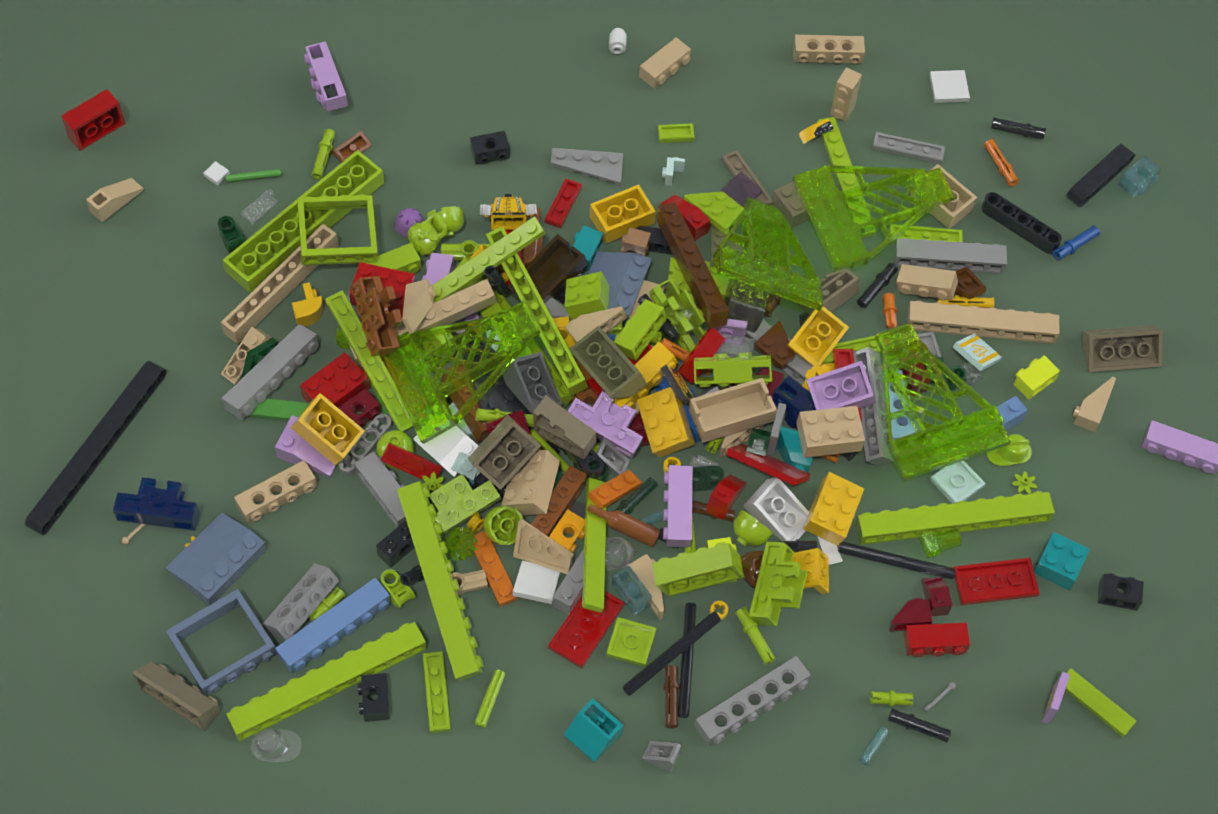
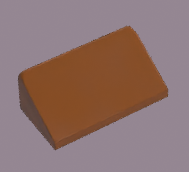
M360 131L331 151V153L342 163L357 150L363 152L369 148L371 143L364 133Z

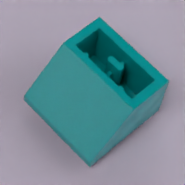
M592 698L578 712L564 733V736L595 763L623 734V724Z

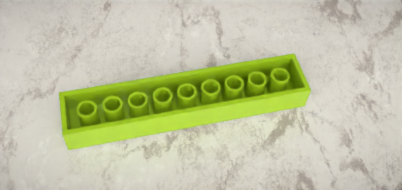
M357 150L300 197L371 195L384 184L383 170ZM297 200L222 260L225 272L249 293L253 292L300 246ZM353 209L304 210L306 240L322 224L331 228Z

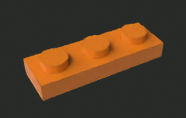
M627 470L590 491L588 498L598 508L603 509L640 488L642 482L630 470Z

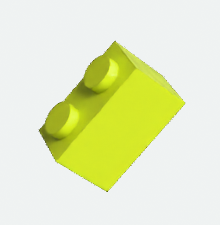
M1044 355L1040 359H1034L1028 368L1019 370L1015 375L1016 379L1013 385L1030 400L1057 379L1060 370Z

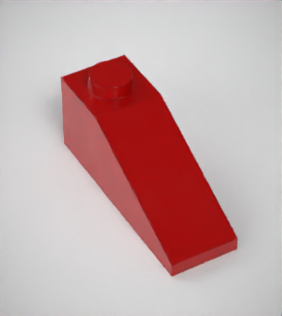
M675 194L661 203V205L676 202L695 241L709 233L710 219L698 207Z
M729 474L718 483L710 495L705 511L723 520L745 488L747 482Z

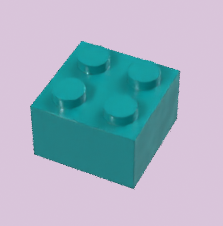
M1053 532L1034 573L1070 591L1090 549Z

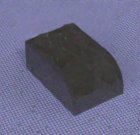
M737 264L730 273L724 299L729 309L728 319L748 321L746 330L755 333L765 314L772 276Z

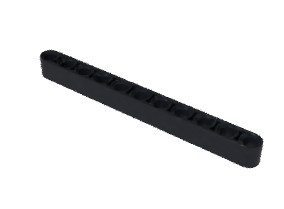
M147 361L29 513L25 520L26 527L41 535L49 532L162 383L167 373L165 368L151 361Z

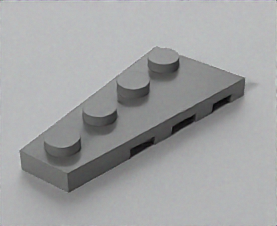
M552 148L551 167L572 173L576 171L582 173V176H593L599 178V181L614 182L615 185L621 187L623 153Z

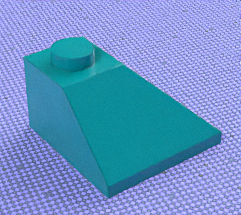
M781 426L776 446L785 463L809 473L813 457L803 456L798 431Z

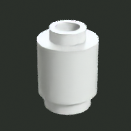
M615 28L609 35V50L614 54H622L626 51L627 35L623 29Z

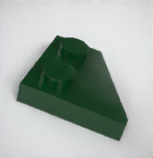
M272 337L247 352L241 379L277 346L278 341Z

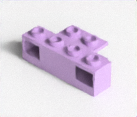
M326 41L306 46L304 60L306 65L311 67L309 68V73L313 79H310L312 88L316 90L315 95L318 103H321L323 109L326 108L327 112L348 106L345 90ZM330 85V88L333 89L334 97L327 98L323 86Z
M603 391L593 407L575 398L568 412L591 427L596 432V438L601 441L606 439L620 452L632 458L643 439L641 435L628 428L635 416L636 410L625 404L622 408L613 403L614 399H611Z

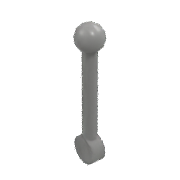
M950 682L948 687L928 704L924 710L928 712L950 690H954L956 684Z

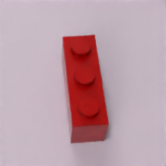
M967 622L907 625L903 633L907 656L923 657L924 655L933 654V656L938 657L952 653L958 656L967 653L970 647Z

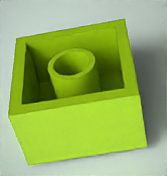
M602 271L566 279L564 307L572 320L581 315L608 309L609 284Z

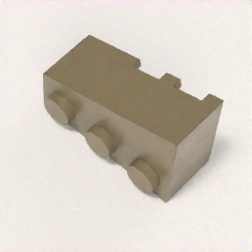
M845 268L825 275L823 279L817 281L813 279L809 281V284L800 287L796 285L793 287V301L808 314H811L819 304L828 311L833 312L859 293V277Z
M545 396L534 410V429L542 438L583 460L596 444V432L591 427L584 424L548 396Z

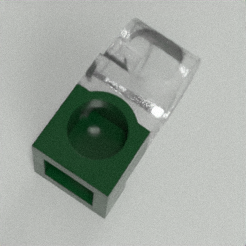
M972 364L949 367L946 369L947 379L944 381L948 392L954 391L957 387L978 383L982 379V375Z

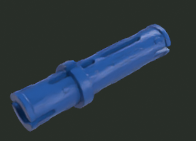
M1093 225L1072 240L1065 241L1061 247L1053 250L1054 258L1059 256L1056 260L1060 261L1068 254L1075 253L1076 249L1100 235L1099 228Z

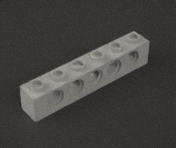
M868 347L853 352L854 363L863 362L876 403L861 407V424L865 437L864 450L866 461L879 466L894 462L880 353Z
M795 656L695 720L694 727L708 746L713 743L716 745L725 739V735L730 732L734 734L739 731L747 721L749 723L755 721L761 712L772 710L780 700L784 702L789 699L794 691L805 689L809 685L811 674L799 658ZM788 678L792 683L786 684L782 679ZM773 689L775 694H768L766 690ZM749 700H757L759 704L752 705ZM739 710L742 715L736 716L732 711ZM723 721L725 726H717L715 722Z

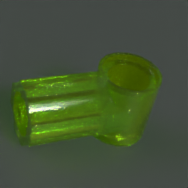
M956 528L937 534L935 532H928L919 538L925 555L928 558L935 557L944 550L955 548L962 544L960 532Z

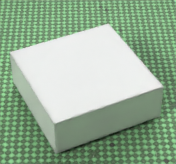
M215 161L203 174L204 177L218 186L230 172Z

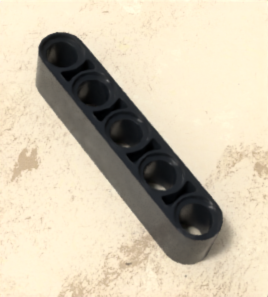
M1119 144L1068 191L1066 196L1078 206H1084L1132 162L1136 154L1123 144Z
M995 192L986 194L982 204V212L1047 254H1053V250L1059 248L1062 237L1057 231Z

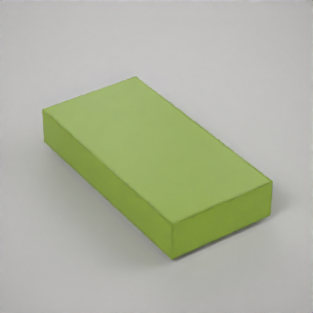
M693 123L658 125L659 143L693 142L695 140Z

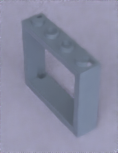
M238 589L166 630L169 640L204 696L213 691L216 693L221 686L233 683L238 679V676L245 672L253 671L258 664L263 661H270L269 658L277 654L275 645ZM241 606L265 645L204 681L180 641Z

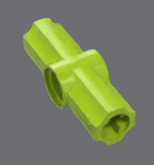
M467 240L462 244H442L441 254L453 255L454 260H463L464 257H471L482 244H476L471 240Z

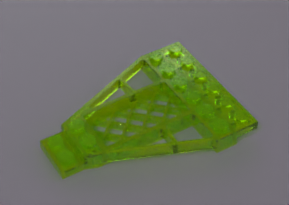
M826 165L794 175L792 179L834 271L849 266L850 269L868 264L870 259L924 214L930 212L936 206L953 201L955 198L940 167L925 171V169ZM831 173L855 174L860 186L839 191ZM862 174L892 176L866 183ZM895 185L894 189L889 188V186ZM897 186L906 188V194L896 191ZM881 190L891 194L889 200L879 196ZM909 191H911L913 197L908 196ZM893 195L903 199L901 204L891 201ZM864 196L874 199L872 205L862 201ZM906 200L911 203H914L915 205L912 208H908L906 206H903V204ZM848 201L857 204L855 210L846 207ZM876 201L886 204L884 210L874 206ZM888 205L898 209L897 213L893 214L886 211ZM860 206L869 209L867 215L858 212ZM871 211L881 214V217L878 219L870 217ZM855 216L864 220V223L857 224L853 222ZM909 219L893 234L889 233L887 225ZM881 228L886 239L871 252H868L859 234Z
M747 197L744 202L745 211L713 255V267L717 268V273L820 311L823 307L821 281L787 219L780 213V209H777L775 206ZM741 222L742 235L735 233V230L738 228ZM728 240L743 246V253L731 247H726L725 244ZM789 244L793 249L795 255L790 253ZM791 264L803 268L807 277L798 272H793Z
M524 300L508 310L496 312L489 317L414 331L412 334H409L407 331L397 337L400 347L393 354L383 355L420 442L425 444L456 426L527 347L525 342L541 333ZM467 329L452 339L448 334L449 332ZM491 330L489 338L482 337L484 333ZM496 333H497V335H498L500 341H499V340H494V338H495V336H496ZM444 334L447 342L425 354L419 339ZM475 340L472 348L466 347L468 342ZM480 341L486 342L484 350L478 349ZM492 344L498 345L496 353L489 352ZM456 349L458 350L455 358L449 357L451 352ZM464 351L470 352L467 360L461 359ZM475 354L482 355L479 363L472 362ZM441 359L439 367H434L433 363ZM447 361L453 362L450 370L444 369ZM459 363L465 364L462 373L456 371ZM495 369L475 391L472 382ZM442 373L448 374L445 382L439 381ZM467 385L472 396L453 416L446 402V397Z
M911 323L875 335V339L883 353L882 369L887 447L904 481L1010 444L1011 440L1003 427L1004 420L996 405H990L929 351L927 345L918 338ZM917 363L926 364V365H927L926 371H925V370H922V369H920V368L915 367L916 364H917ZM904 368L911 371L909 377L898 373L899 369ZM941 372L961 390L951 392ZM912 373L922 375V381L911 378ZM925 378L935 380V386L924 383ZM900 380L906 382V384H905L904 387H903V385H902V383H901ZM889 382L892 384L904 409L893 413L890 411ZM908 383L919 387L917 393L906 389ZM921 388L932 392L930 398L919 394ZM936 393L943 396V403L932 399L933 394ZM967 394L983 409L964 416L955 398ZM908 396L914 398L913 403L911 402ZM916 399L926 402V408L914 405ZM929 404L939 407V413L927 410ZM942 409L950 411L953 414L952 418L940 415ZM917 412L923 414L922 417H921V420H920V418H919ZM927 415L935 418L934 425L923 421L924 416ZM908 416L916 432L892 440L891 420ZM938 420L944 422V423H941V424L936 425V423H937Z

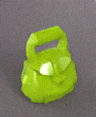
M432 214L422 223H415L409 228L407 232L408 239L413 244L415 250L422 256L431 255L436 250L440 239L446 235L448 226L440 214ZM433 219L441 228V233H438L436 227L432 224Z

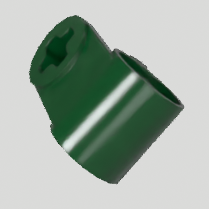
M222 216L219 218L217 223L219 233L227 252L230 253L232 249L239 247L245 240L232 217Z

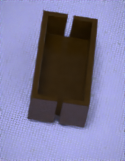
M557 234L526 266V270L545 304L551 298L556 299L566 288V279L576 277L588 263L584 254ZM510 284L508 290L511 296L521 303L512 284Z

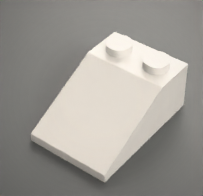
M440 411L413 439L455 478L460 474L451 470L459 452L470 456L478 447L470 437Z
M776 477L767 479L743 505L751 516L769 528L782 541H796L806 531L803 527L809 511L787 486Z

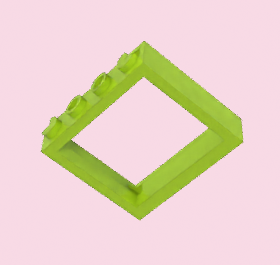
M361 194L358 196L341 195L331 197L325 195L321 197L304 196L297 198L302 265L377 262L378 252L372 195ZM367 208L370 247L307 249L304 210Z

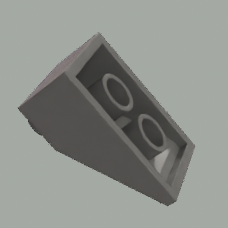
M541 352L512 359L500 367L506 385L531 414H533L545 396H548L558 405H563Z

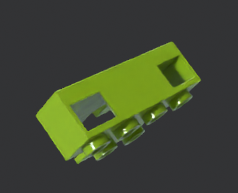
M670 278L652 288L649 295L655 304L664 307L667 318L671 320L673 327L680 333L677 339L680 347L691 353L696 345L689 334L694 332L698 341H700L706 333L701 328V325L705 322L703 312L696 307L692 294L688 293L686 289L680 293L679 285ZM666 286L672 297L667 299L661 288Z
M752 352L739 353L735 358H729L727 353H716L714 357L694 358L695 384H699L700 387H709L711 384L729 386L730 383L740 385L763 378L765 384L772 382L771 355L752 356ZM752 367H769L770 375L753 376ZM697 369H713L714 377L697 378Z
M461 474L430 493V498L439 511L434 516L436 523H439L442 530L440 538L471 519L474 515L481 513L501 500L499 493L490 480L472 490L464 475Z
M766 542L749 617L756 621L758 625L777 626L781 608H800L808 571L800 570L801 564L799 562H792L794 551L784 542Z

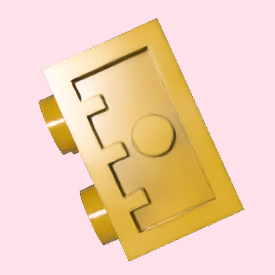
M819 548L795 552L792 562H799L801 564L800 570L808 571L804 589L813 587L822 595L828 594V556Z

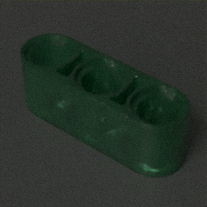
M716 465L693 467L692 478H698L699 481L692 480V492L714 490L724 478L723 469ZM711 476H717L718 479H713Z

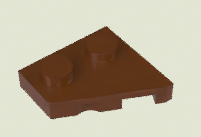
M968 267L956 271L958 284L955 294L971 299L986 292V286Z
M780 321L754 343V347L762 354L771 355V361L780 369L786 367L795 358V352L787 346L790 341Z

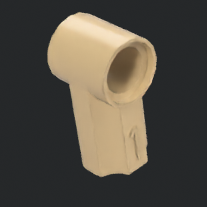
M484 570L465 574L452 573L453 579H457L458 583L461 584L459 586L460 590L457 591L459 597L465 592L488 588Z

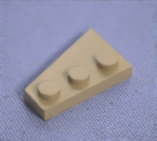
M521 519L518 523L513 557L568 574L572 568L574 554Z

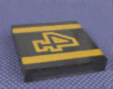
M667 365L661 367V372L677 399L689 405L690 399L695 397L682 375Z

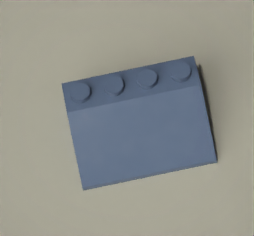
M597 252L588 274L602 271L609 284L608 309L622 306L628 317L622 321V326L625 327L643 281L646 280L652 258L637 253Z
M221 513L165 570L209 606L216 602L266 551L265 542L250 529Z

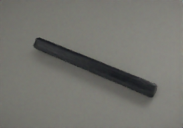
M843 541L840 542L838 547L839 553L951 580L955 576L954 568Z
M686 603L683 636L695 627V603ZM694 643L682 653L678 717L680 718L689 717Z
M716 612L709 614L622 687L623 691L628 696L632 695L721 621L720 616Z

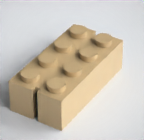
M763 378L690 399L689 412L694 424H697L696 429L702 443L774 422L777 409L771 396H768L769 391Z

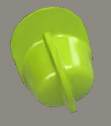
M1012 434L1006 438L992 441L986 449V456L995 465L1009 466L1027 462L1032 455L1029 440H1026L1019 434Z

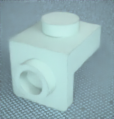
M667 157V167H663L662 178H665V185L672 186L673 171L684 172L685 159Z
M459 452L451 470L463 474L467 479L474 480L480 472L467 459L468 455Z

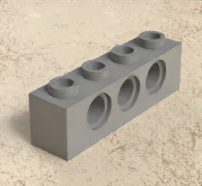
M314 563L265 620L263 625L274 637L286 641L295 634L339 582L338 578L328 567Z

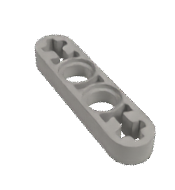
M387 414L377 415L344 459L339 462V470L343 475H353L355 473L354 463L372 453L376 448L379 438L391 430L392 421ZM386 421V424H387V425H384V424H383V425L380 427V423H379V422L383 423V422ZM374 434L377 436V438L374 441H368L366 439L367 435ZM357 448L365 450L363 455H356L354 451ZM351 462V468L346 467L345 469L344 464L348 465Z

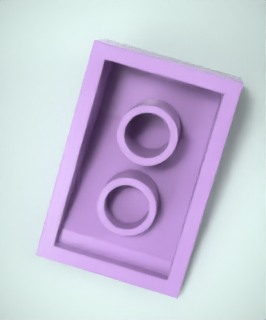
M862 361L806 379L816 410L849 406L861 408L876 403Z
M292 415L275 446L277 458L292 464L305 460L311 471L331 478L337 464L331 463L290 428L298 418Z

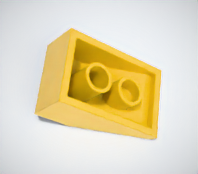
M819 304L804 321L787 346L810 365L820 366L849 327Z

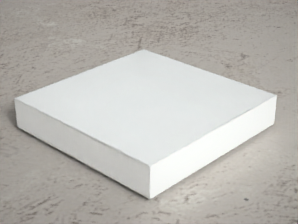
M965 70L930 71L929 76L934 103L969 102L970 96Z
M522 561L513 589V596L552 604L561 572Z

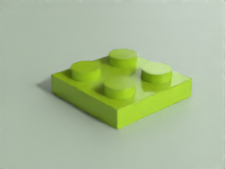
M617 617L606 657L646 667L657 628Z

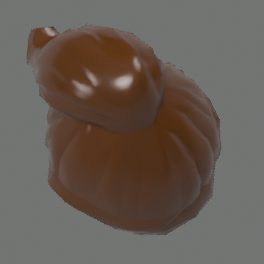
M764 550L751 551L741 557L743 579L754 589L756 588Z

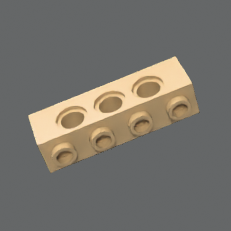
M795 35L793 44L794 62L863 64L865 56L864 36Z
M305 460L235 496L234 499L236 506L248 524L258 521L269 512H275L286 503L295 501L297 497L312 492L317 487V482ZM294 482L298 483L295 486H291V484ZM275 492H281L279 495H273ZM258 501H264L262 504H255Z

